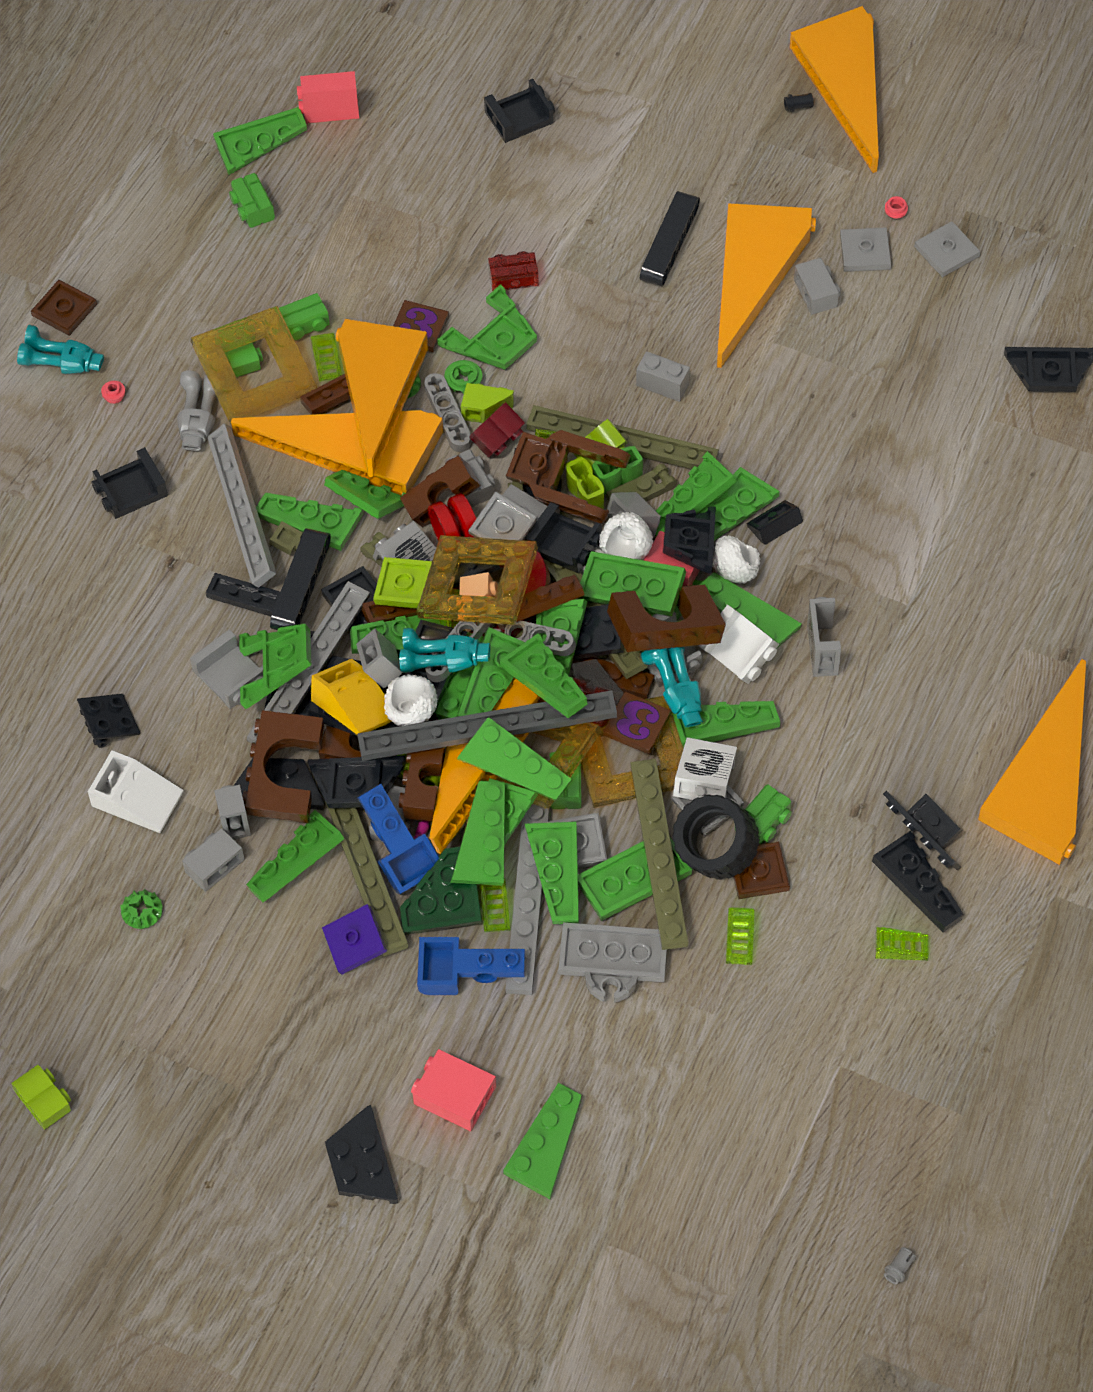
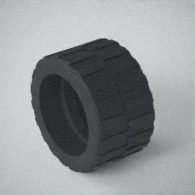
M709 794L693 799L692 802L687 803L684 809L679 812L673 826L672 839L675 851L684 863L706 877L722 880L723 878L729 879L742 873L745 868L751 865L753 858L756 857L758 852L757 849L760 842L759 830L754 818L744 808L731 799L724 798L722 795ZM715 816H730L734 820L736 829L732 846L725 854L718 858L710 860L702 858L697 849V838L700 829L708 820Z

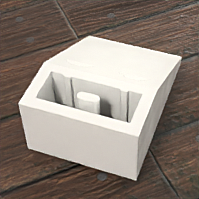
M111 751L89 788L88 795L92 807L161 833L184 791L137 760Z

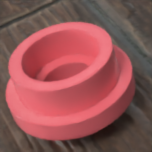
M894 196L886 202L885 213L889 217L897 219L907 214L908 205L902 197Z
M109 381L101 389L103 398L112 404L122 401L126 392L124 385L119 381Z

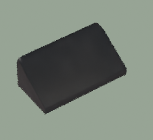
M784 500L746 524L760 542L766 545L801 524L803 519L799 507Z

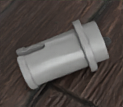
M905 1247L900 1248L892 1263L885 1267L884 1277L889 1282L898 1284L904 1281V1274L916 1259L915 1254L909 1257L912 1253L911 1250Z

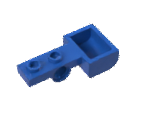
M379 784L357 798L371 820L370 823L374 832L383 841L390 853L378 860V864L396 893L401 894L418 884L427 871L434 866L439 856L426 834H421L413 839L382 784Z
M419 937L418 991L425 995H457L459 993L460 977H472L480 983L494 982L497 980V977H525V949H460L459 937Z

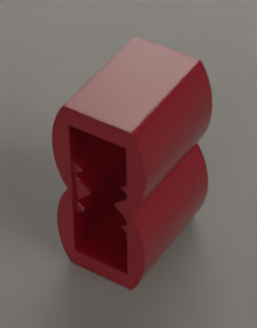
M505 402L469 438L488 458L493 454L498 456L507 448L505 445L506 441L510 438L514 441L524 432L521 427L525 422Z

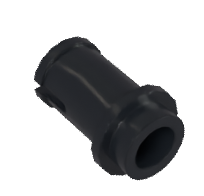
M812 93L795 96L788 94V97H784L786 111L794 112V109L811 108L814 106Z

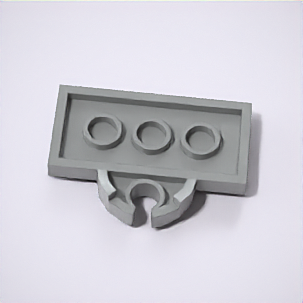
M563 922L558 974L585 976L586 987L589 992L603 1002L606 997L603 988L609 984L615 985L618 989L614 993V1003L620 1002L632 994L636 988L637 981L664 982L667 950H662L658 929Z

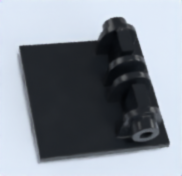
M123 693L77 698L80 713L86 720L85 725L88 727V732L93 736L94 745H97L99 748L107 745L108 738L140 735L139 728Z

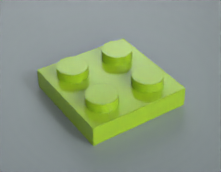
M384 557L373 598L376 605L424 609L434 568L433 562Z

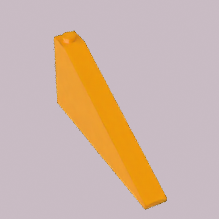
M861 6L791 32L790 49L872 173H875L878 168L879 152L873 36L874 20L872 15L867 13L864 7Z
M728 203L717 353L718 368H722L809 243L810 232H815L816 218H811L812 208Z
M345 319L342 327L337 329L336 342H339L341 360L368 476L373 477L428 351L427 332Z
M421 410L401 411L374 476L370 477L368 476L354 413L243 417L231 420L233 435L333 472L340 470L348 471L369 479V484L378 487L382 485L391 487V492L401 496L403 492L406 493L415 485L443 434V419L438 415Z
M1083 659L1080 660L981 806L978 818L982 823L1058 865L1061 864L1065 857L1069 859L1076 848L1073 842L1076 834L1086 661Z
M513 678L491 711L546 701L516 678ZM529 733L513 736L523 742ZM468 743L446 747L429 836L436 852L439 854L446 849L469 817L478 782L488 781L489 778L496 780L498 777L471 764L457 760V757Z

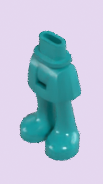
M30 324L25 332L24 343L20 344L17 354V363L19 365H54L61 367V373L63 374L89 372L90 369L100 371L104 362V355L95 353V350L91 349V347L75 340H67V342L46 340L41 337L38 327ZM41 352L58 353V354H61V355H51V354H46V353H41Z
M404 628L403 630L404 649L400 650L399 656L402 673L434 666H447L449 672H455L472 667V665H478V662H489L490 643H480L478 639L463 635H449L448 638L439 640H423L418 637L414 629ZM445 652V654L438 655H418L425 653Z
M685 647L643 651L640 654L642 662L647 665L655 664L660 672L665 688L663 696L671 711L677 714L678 719H682L685 728L701 724L703 721L699 714L702 711L700 686L698 681H691L684 658ZM670 661L675 669L679 683L676 682Z

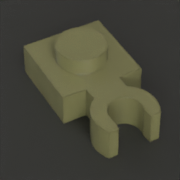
M281 521L270 538L269 544L291 555L293 550H297L303 532Z

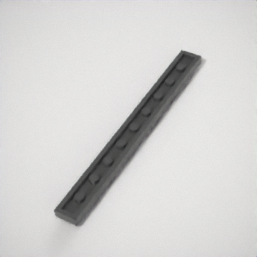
M606 691L585 695L588 705L570 718L564 716L549 703L541 702L358 733L362 761L469 743L488 717L512 735L617 718L613 692Z

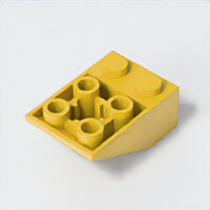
M353 659L312 675L311 701L355 734L370 732L392 722L385 714V694L376 681L363 671V667Z

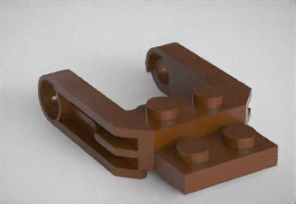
M563 430L551 434L546 439L523 432L508 468L506 478L530 486L535 499L546 506L551 502L559 505L561 512L595 523L605 524L609 514L608 509L605 511L600 507L588 504L586 500L555 491L568 461V453L571 452L618 468H626L631 455L622 449Z

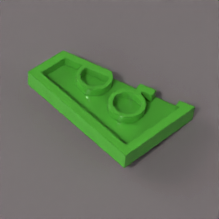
M340 470L325 477L324 485L377 519L404 506L400 499L402 496L391 492V487L382 485L378 487L369 484V479L345 470Z

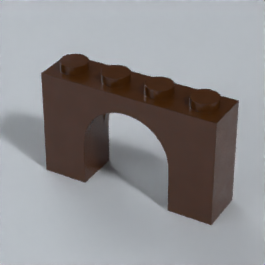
M705 584L682 586L677 607L684 620L679 622L662 621L648 614L636 591L611 593L607 613L626 652L721 643L726 626Z
M262 710L261 717L256 718L254 733L258 734L257 740L252 742L250 757L253 758L252 767L248 766L246 772V782H249L248 791H243L242 795L247 815L304 823L309 822L312 804L311 791L278 786L270 781L265 770L269 758L282 748L299 747L321 750L324 732L323 718Z

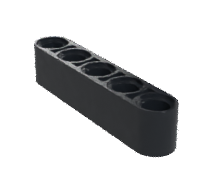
M679 191L676 192L642 265L640 280L664 286L696 216L700 197Z
M308 528L304 529L271 615V629L278 630L281 627L301 624L331 542L330 533Z

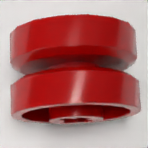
M459 493L449 497L447 505L439 501L428 506V515L434 534L446 555L450 556L460 552L462 544L470 548L481 543L480 540L468 532L476 517L463 494Z

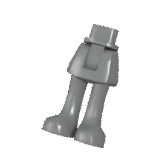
M186 370L180 375V384L186 391V401L184 409L177 416L180 439L183 441L182 448L199 451L201 450V444L205 442L214 426L215 418L211 414L212 406L216 395L224 388L225 379L217 373L205 375L201 409H196L202 378L197 372Z

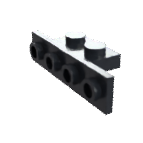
M888 791L883 793L889 800L885 804L895 814L900 812L905 817L902 822L913 833L916 830L920 832L923 836L920 841L930 851L935 848L940 853L937 857L946 868L952 866L958 871L961 866L949 855L945 848L962 832L961 828L927 794L907 811Z

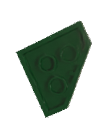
M460 847L444 849L434 866L427 871L410 897L400 906L404 935L482 923L477 884L450 883Z

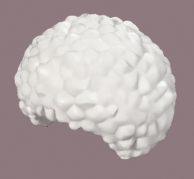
M622 512L609 518L604 525V529L600 534L599 547L605 554L643 560L652 547L653 536L651 535L650 528L639 515L633 512Z
M729 535L723 536L715 542L713 549L715 572L732 583L745 584L757 576L761 560L760 554L756 548L745 545L738 538Z
M403 675L397 677L388 685L384 696V709L388 719L397 726L427 722L437 706L436 689L429 680L422 676Z

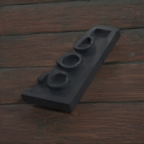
M910 830L873 855L872 862L943 933L961 921L964 914L948 888L943 887L939 880V874L935 868H931L926 860L927 855L922 847H918L914 841L915 836Z

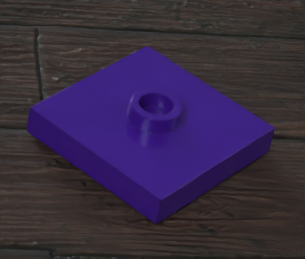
M368 904L322 927L336 968L341 975L387 952L372 908Z

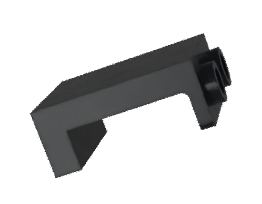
M534 79L528 80V89L496 101L492 94L484 97L485 113L505 143L554 123L553 113H555V107L551 100H547L542 86L537 85Z
M145 447L136 451L138 459L101 476L97 469L92 471L94 480L91 481L93 489L97 495L101 493L104 509L106 512L111 511L115 519L168 496L166 483Z
M550 502L526 535L525 541L534 547L543 559L579 574L583 566H586L590 552H594L596 548H599L602 525L596 522L593 527L560 515L559 505Z

